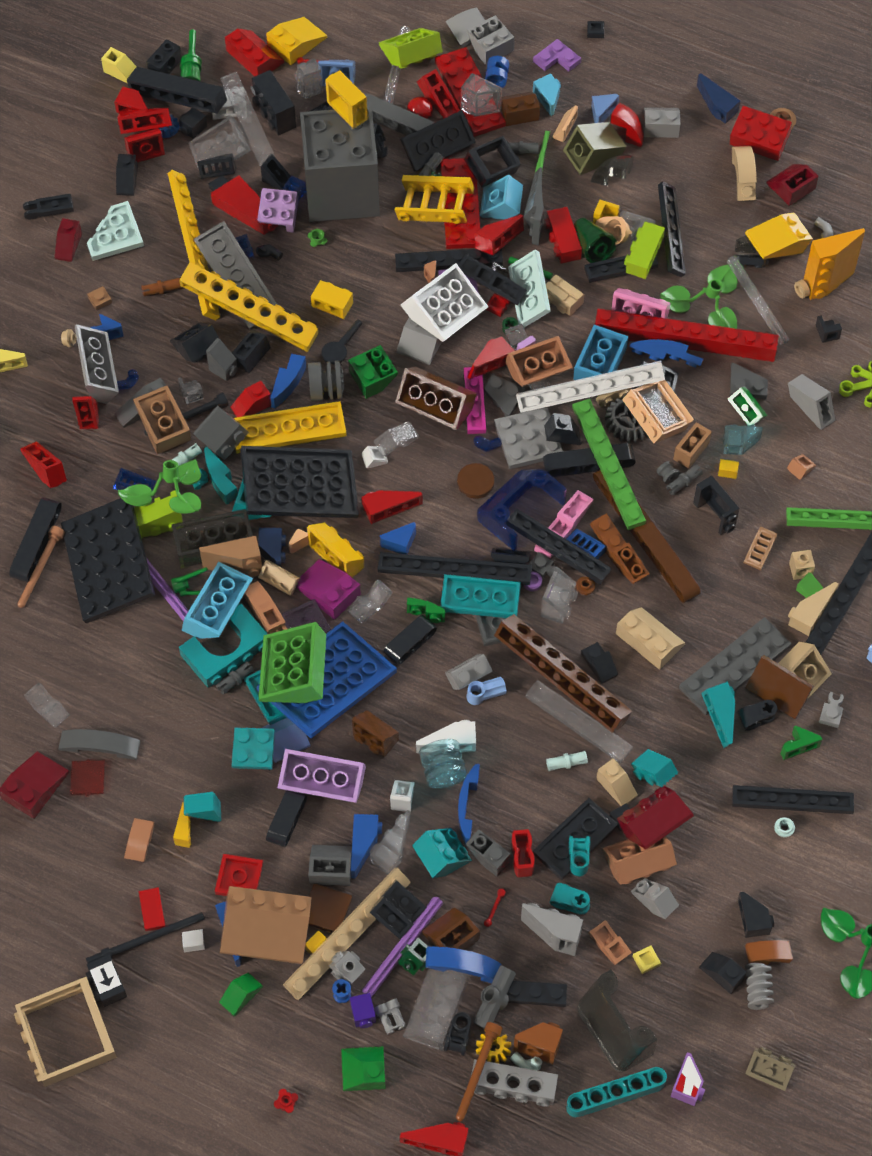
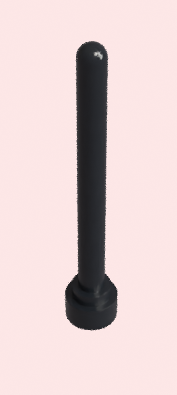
M222 392L216 395L213 401L182 413V415L187 420L217 407V405L225 408L229 404L225 394Z

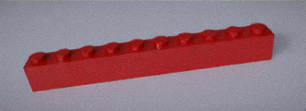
M597 309L595 325L628 336V341L637 342L649 339L671 340L689 345V350L770 362L775 360L779 337L776 334L605 309Z

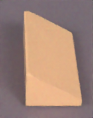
M575 105L564 114L552 136L553 139L561 142L566 140L578 117V106Z

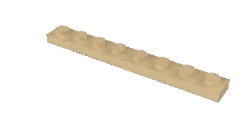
M394 868L283 984L296 1000H299L330 968L329 965L333 962L331 960L333 956L339 951H346L376 920L370 913V910L394 880L399 881L405 888L411 883L399 868Z

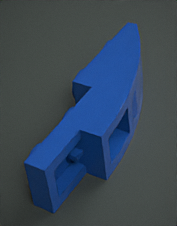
M649 339L630 343L629 346L633 348L632 352L640 355L643 352L650 354L649 358L655 361L664 360L666 353L670 354L668 358L679 361L680 358L684 359L687 365L695 368L697 365L701 366L703 358L687 353L689 345L676 341Z

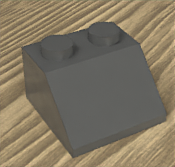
M217 405L193 434L214 453L225 460L249 432Z

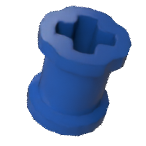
M344 979L335 981L332 987L335 1001L347 1003L351 997L350 983ZM338 990H341V991L346 990V993H343V992L338 993Z

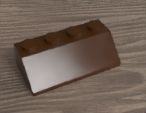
M410 367L404 370L395 403L457 430L472 411L477 393L418 367Z

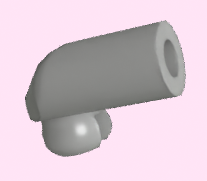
M818 217L814 225L823 230L821 237L833 236L832 226Z

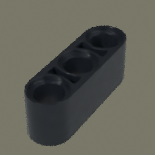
M420 615L387 644L384 653L397 665H400L435 634L437 627L424 615Z
M286 790L268 829L266 841L284 848L287 846L305 806L307 795Z

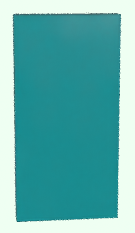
M444 574L440 607L445 612L500 618H508L513 614L517 616L521 582Z

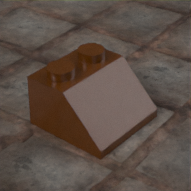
M525 92L498 98L506 126L539 120L540 105L535 93Z

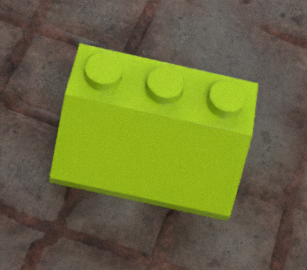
M418 28L379 42V46L390 63L399 66V68H406L411 63H420L425 58H434L436 54L443 52L440 32L424 28Z

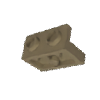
M760 1047V1049L755 1048L745 1074L785 1091L795 1064L791 1063L792 1059L780 1055V1057L772 1055L771 1050Z

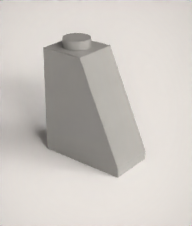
M803 374L788 383L792 400L819 429L822 430L835 421L831 393Z

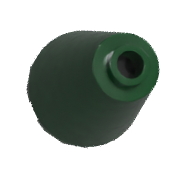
M587 218L576 220L574 227L586 260L589 263L608 260L616 250L615 242L617 243L615 237Z

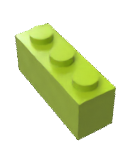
M645 221L642 228H638L637 240L632 242L630 247L631 254H627L624 261L626 273L643 279L647 278L663 241L665 227Z

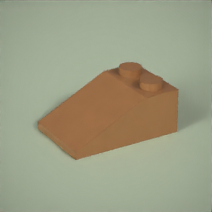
M168 386L133 399L157 454L191 441L190 429Z
M256 536L199 548L203 568L207 567L208 570L213 571L219 561L250 577H256L261 572L262 562Z

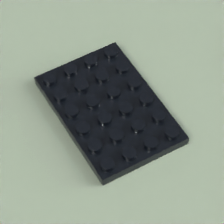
M241 446L246 515L358 518L359 509L351 450Z
M120 498L61 523V527L65 531L64 540L82 619L85 623L155 596L134 506Z

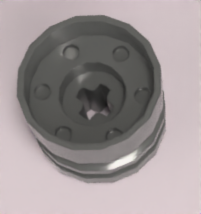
M327 361L326 370H322L320 362L308 363L311 402L323 401L324 392H328L330 400H333V392L337 391L338 400L342 399L344 378L339 361H335V369L332 370L330 361Z

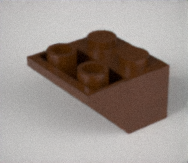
M368 710L354 716L352 719L354 739L360 744L364 743L369 746V749L376 755L380 754L385 757L399 741V732Z
M455 907L422 931L433 947L466 950L480 939V930L466 914Z

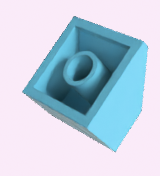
M507 175L483 188L480 216L482 218L504 220L520 214L523 185L510 175Z

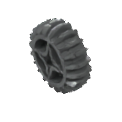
M617 398L615 403L611 402L605 415V425L608 428L609 434L613 433L614 438L620 437V442L626 439L627 443L630 440L636 443L638 438L643 441L645 436L648 437L641 425L636 427L639 423L623 400Z

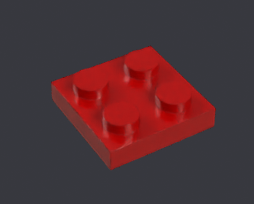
M223 854L215 894L227 896L229 886L258 890L263 860Z

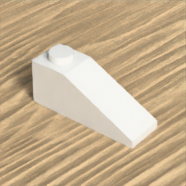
M461 720L454 722L416 741V753L476 751L475 721Z

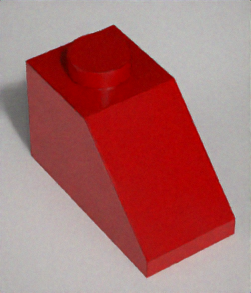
M123 86L114 101L116 113L147 109L139 91L133 88Z
M259 381L244 389L232 404L231 410L236 417L254 415L271 406V394L263 382Z

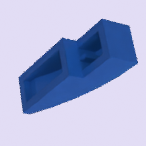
M291 354L287 369L279 368L270 397L271 408H276L284 402L297 387L306 369V356Z

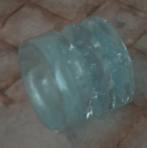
M437 740L425 745L419 751V757L422 767L425 768L424 775L429 787L445 788L453 786L466 778L468 772L464 760L461 759L462 751L457 740Z

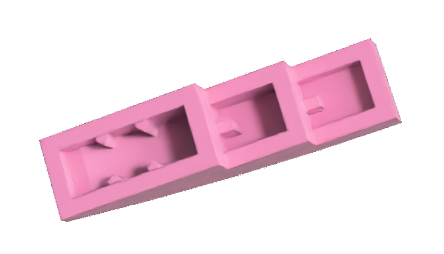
M577 490L558 512L557 518L548 528L567 539L583 518L594 499ZM537 544L535 545L534 551L537 553L540 552L549 559L554 556Z

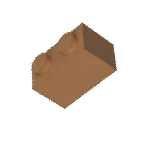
M696 422L676 446L673 459L689 469L709 445L712 431Z

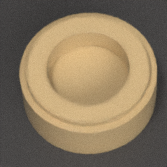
M804 280L795 282L794 288L800 298L804 299L810 295V289Z

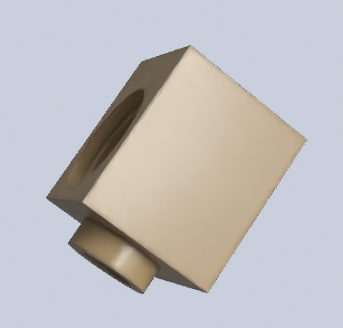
M811 550L792 552L789 565L793 580L803 579L808 572L813 574L815 564Z

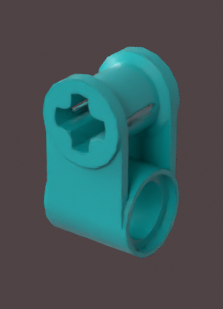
M569 836L570 870L575 876H584L588 872L590 836H586V838H573V836ZM582 862L585 865L577 866L575 863Z
M556 883L549 902L552 906L579 915L586 914L589 911L590 897L585 891L572 888L563 883Z

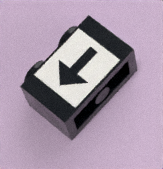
M110 954L86 964L89 971L85 974L89 983L95 984L96 990L93 993L97 1002L102 1001L103 1006L106 1007L127 998Z

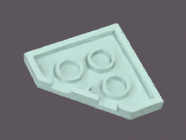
M128 201L111 206L105 219H102L96 228V233L87 242L93 261L144 246Z

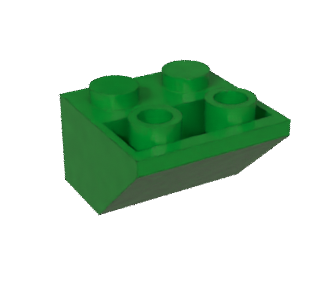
M381 345L348 360L349 373L366 399L382 392L398 375V371Z

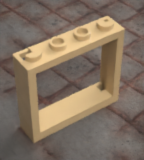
M87 977L15 1005L17 1013H14L18 1025L22 1024L24 1030L20 1032L24 1044L28 1043L31 1049L27 1051L31 1063L35 1062L37 1066L34 1073L38 1082L42 1081L45 1087L117 1058ZM83 992L105 1051L47 1074L26 1015Z

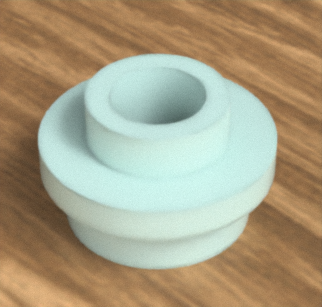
M783 817L776 821L774 829L779 836L789 837L794 833L795 825L791 819ZM781 826H786L788 830H782Z

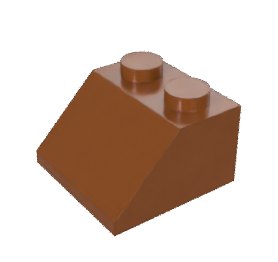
M542 1022L516 1034L513 1051L532 1058L539 1057L543 1062L553 1065L561 1044L563 1029L555 1023L548 1022L547 1024Z

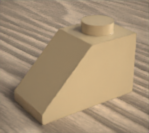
M614 758L598 769L597 780L620 806L630 803L638 796L627 773Z

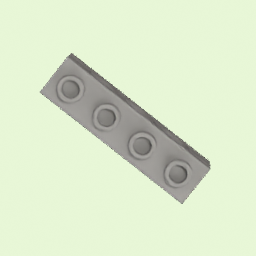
M474 1059L472 1072H473L474 1067H475V1064H476V1062H477L476 1059ZM486 1061L474 1093L479 1095L490 1093L500 1099L511 1097L522 1103L533 1101L539 1106L547 1107L549 1104H554L558 1074ZM489 1077H496L498 1082L490 1084L487 1082V1079ZM512 1080L517 1081L519 1086L511 1088L508 1086V1082ZM536 1084L540 1087V1090L532 1092L529 1086Z

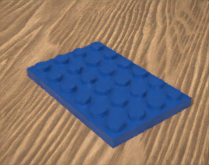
M341 622L326 634L323 699L308 703H271L308 737L313 738L397 673V668L348 625ZM260 684L257 685V691H258V692H259Z

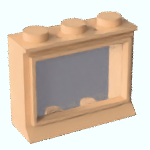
M666 380L631 389L622 399L654 444L685 431L694 420Z

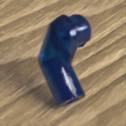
M129 370L128 377L125 380L117 381L118 390L130 389L139 380L137 370Z
M476 436L473 440L475 446L485 452L502 446L499 437L488 440L482 436Z

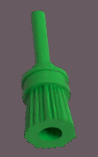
M192 29L189 31L188 54L184 55L180 61V77L201 82L202 60L195 54L196 31Z

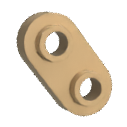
M631 388L598 395L596 402L600 407L608 408L611 402H615L617 398L622 400V397L626 396Z

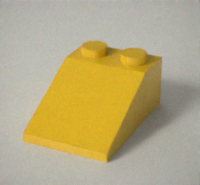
M305 17L280 23L266 33L267 45L289 65L294 64L298 57H303L327 38V34Z
M795 213L781 214L745 232L762 259L801 254L813 239Z

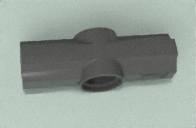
M500 965L492 984L485 987L481 993L483 1003L473 1021L474 1024L485 1029L486 1023H493L498 1011L503 1010L507 1006L509 1001L507 992L515 978L516 973Z

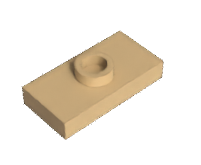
M269 560L264 562L258 577L288 595H293L300 579Z

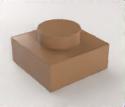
M103 286L87 294L96 311L112 303L111 297Z

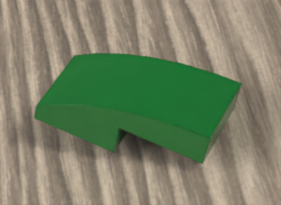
M407 598V613L413 615L426 614V618L432 623L445 622V610L440 606L421 599Z

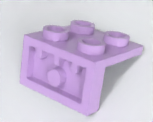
M262 188L258 222L284 225L287 232L294 233L298 207L297 192Z

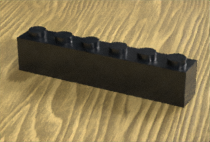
M136 67L127 78L129 88L139 91L142 96L215 114L227 102L224 87L176 75Z

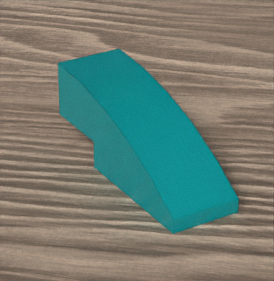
M206 447L204 452L209 478L219 497L228 505L236 499L238 494L237 487L231 482V470Z

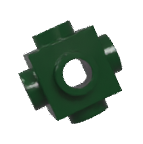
M417 938L411 946L407 944L400 952L402 958L398 963L413 976L418 970L423 972L426 968V948L429 946Z

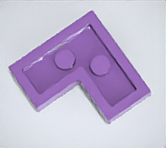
M556 39L535 55L533 62L544 71L556 62L566 70L571 71L581 63V57L560 40Z

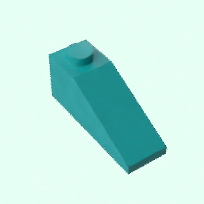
M728 682L708 688L701 693L723 748L733 743L735 692Z

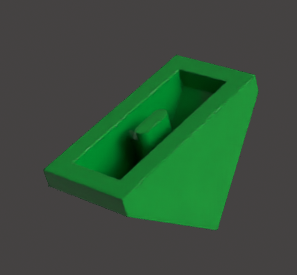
M248 972L231 981L219 1003L235 1017L263 988V985Z

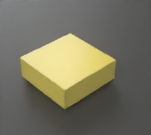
M652 946L633 954V958L642 974L661 965Z

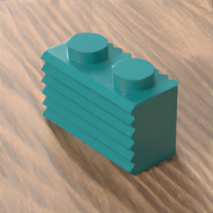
M647 749L631 763L636 778L639 780L645 779L652 786L655 784L663 787V785H666V782H669V780H672V777L678 774L670 758L650 749Z

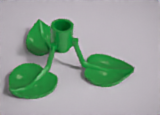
M823 908L821 912V926L829 939L840 943L847 936L852 938L861 934V941L866 948L859 967L847 966L844 968L840 975V982L851 997L855 999L864 998L872 991V972L862 969L869 949L872 947V924L868 925L865 930L861 928L860 931L852 933L855 929V921L850 914L841 910Z

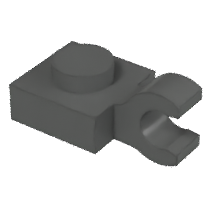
M540 552L528 564L532 565V572L539 573L542 578L548 575L553 580L558 581L562 576L560 574L562 570L554 566V561Z

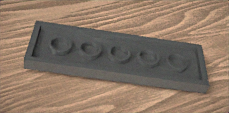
M225 221L193 239L212 271L218 273L221 276L220 278L235 282L237 287L241 289H249L253 295L266 298L269 301L268 303L274 306L277 304ZM233 294L229 298L236 300L239 296ZM247 303L245 307L250 309L254 307V304ZM268 311L261 313L263 317H268L271 314ZM243 319L250 330L256 327V325Z
M764 617L679 685V689L707 715L709 712L702 697V692L725 682H728L735 692L749 681L763 655L774 661L789 649L792 643Z

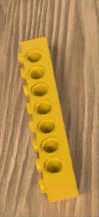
M189 262L179 280L181 287L306 352L309 351L318 335V328H316L317 326L314 323L301 320L295 313L289 314L285 312L283 307L268 303L269 301L266 298L253 295L247 288L241 289L237 287L235 282L220 278L221 276L214 271L210 273L199 263L193 264ZM200 278L206 279V282L202 284L197 281ZM216 286L223 288L219 292L213 290ZM233 294L239 296L236 300H231L229 297ZM247 303H253L254 307L249 309L246 308L245 305ZM264 311H268L271 313L268 317H263L261 315V313ZM283 319L286 321V324L279 325L277 321ZM295 328H301L303 330L299 334L293 332Z

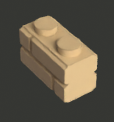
M555 275L550 282L546 283L549 304H554L561 313L571 316L584 303V294L558 275Z

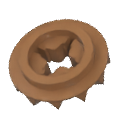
M778 108L770 113V115L791 121V130L796 125V116L789 109Z

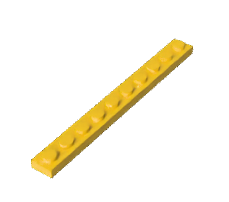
M171 170L167 174L189 262L193 264L199 263L205 270L209 271L207 261L193 240L200 233L186 177L182 173ZM200 278L197 282L202 284L206 282V279ZM198 295L202 315L215 321L220 318L218 305Z

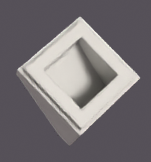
M367 446L362 452L366 468L388 463L383 447Z
M203 929L182 932L184 953L205 950Z

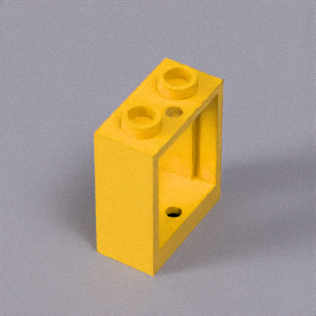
M340 70L329 75L325 79L327 103L353 129L367 121V97Z

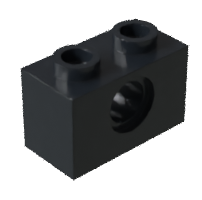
M166 39L146 61L147 69L170 74L181 61L180 46Z

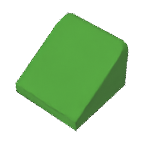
M808 572L797 584L796 591L805 598H808L822 590L823 587L813 574Z

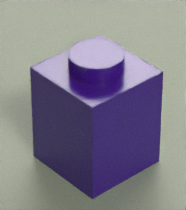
M370 993L350 997L355 1026L368 1028L373 1023H376Z

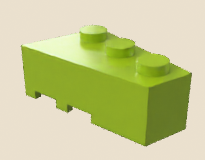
M176 490L170 492L171 496L166 498H155V502L147 506L134 507L141 538L151 535L157 536L164 532H174L184 528L181 513L174 512L169 506L170 499L177 497Z

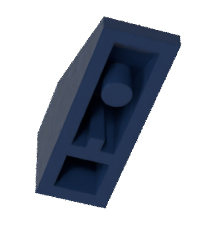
M700 73L698 75L697 87L712 115L726 124L738 113L740 100Z

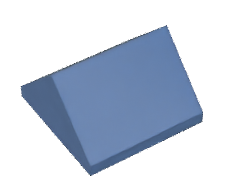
M288 718L262 727L275 729L274 763L283 760L285 749L302 751L310 747L306 734Z

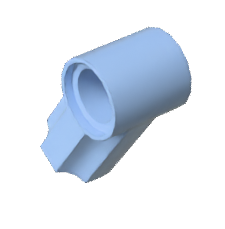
M501 677L484 682L473 681L468 686L467 701L472 705H479L483 700L504 695L507 692L505 682ZM473 691H477V692H479L480 694H479V695H474L472 692H473Z

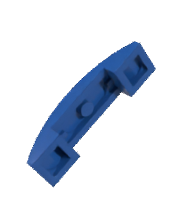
M475 764L467 774L459 796L458 823L465 845L470 840L472 833V820L465 819L469 790L477 791L480 764Z
M448 947L426 948V968L442 972L453 970L481 977V981L488 983L493 982L500 965L502 966L501 963L490 957L467 950Z

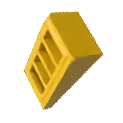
M182 802L173 839L176 846L190 848V816L184 815V802Z

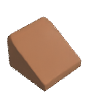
M436 260L424 265V276L428 283L436 278Z
M801 454L792 459L787 469L798 479H802L816 465L804 454Z

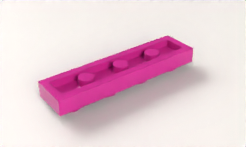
M471 367L464 368L465 388L477 393L472 411L467 416V434H485L483 374L469 380L468 374Z

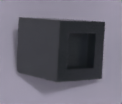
M822 315L817 316L815 326L822 343L840 339L842 332L840 323L835 324L833 320L824 321Z

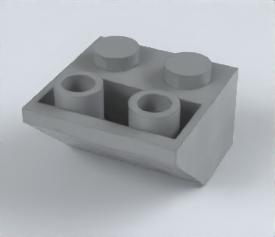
M496 15L467 30L477 56L485 65H487L488 59L492 56L503 57L514 51V36Z

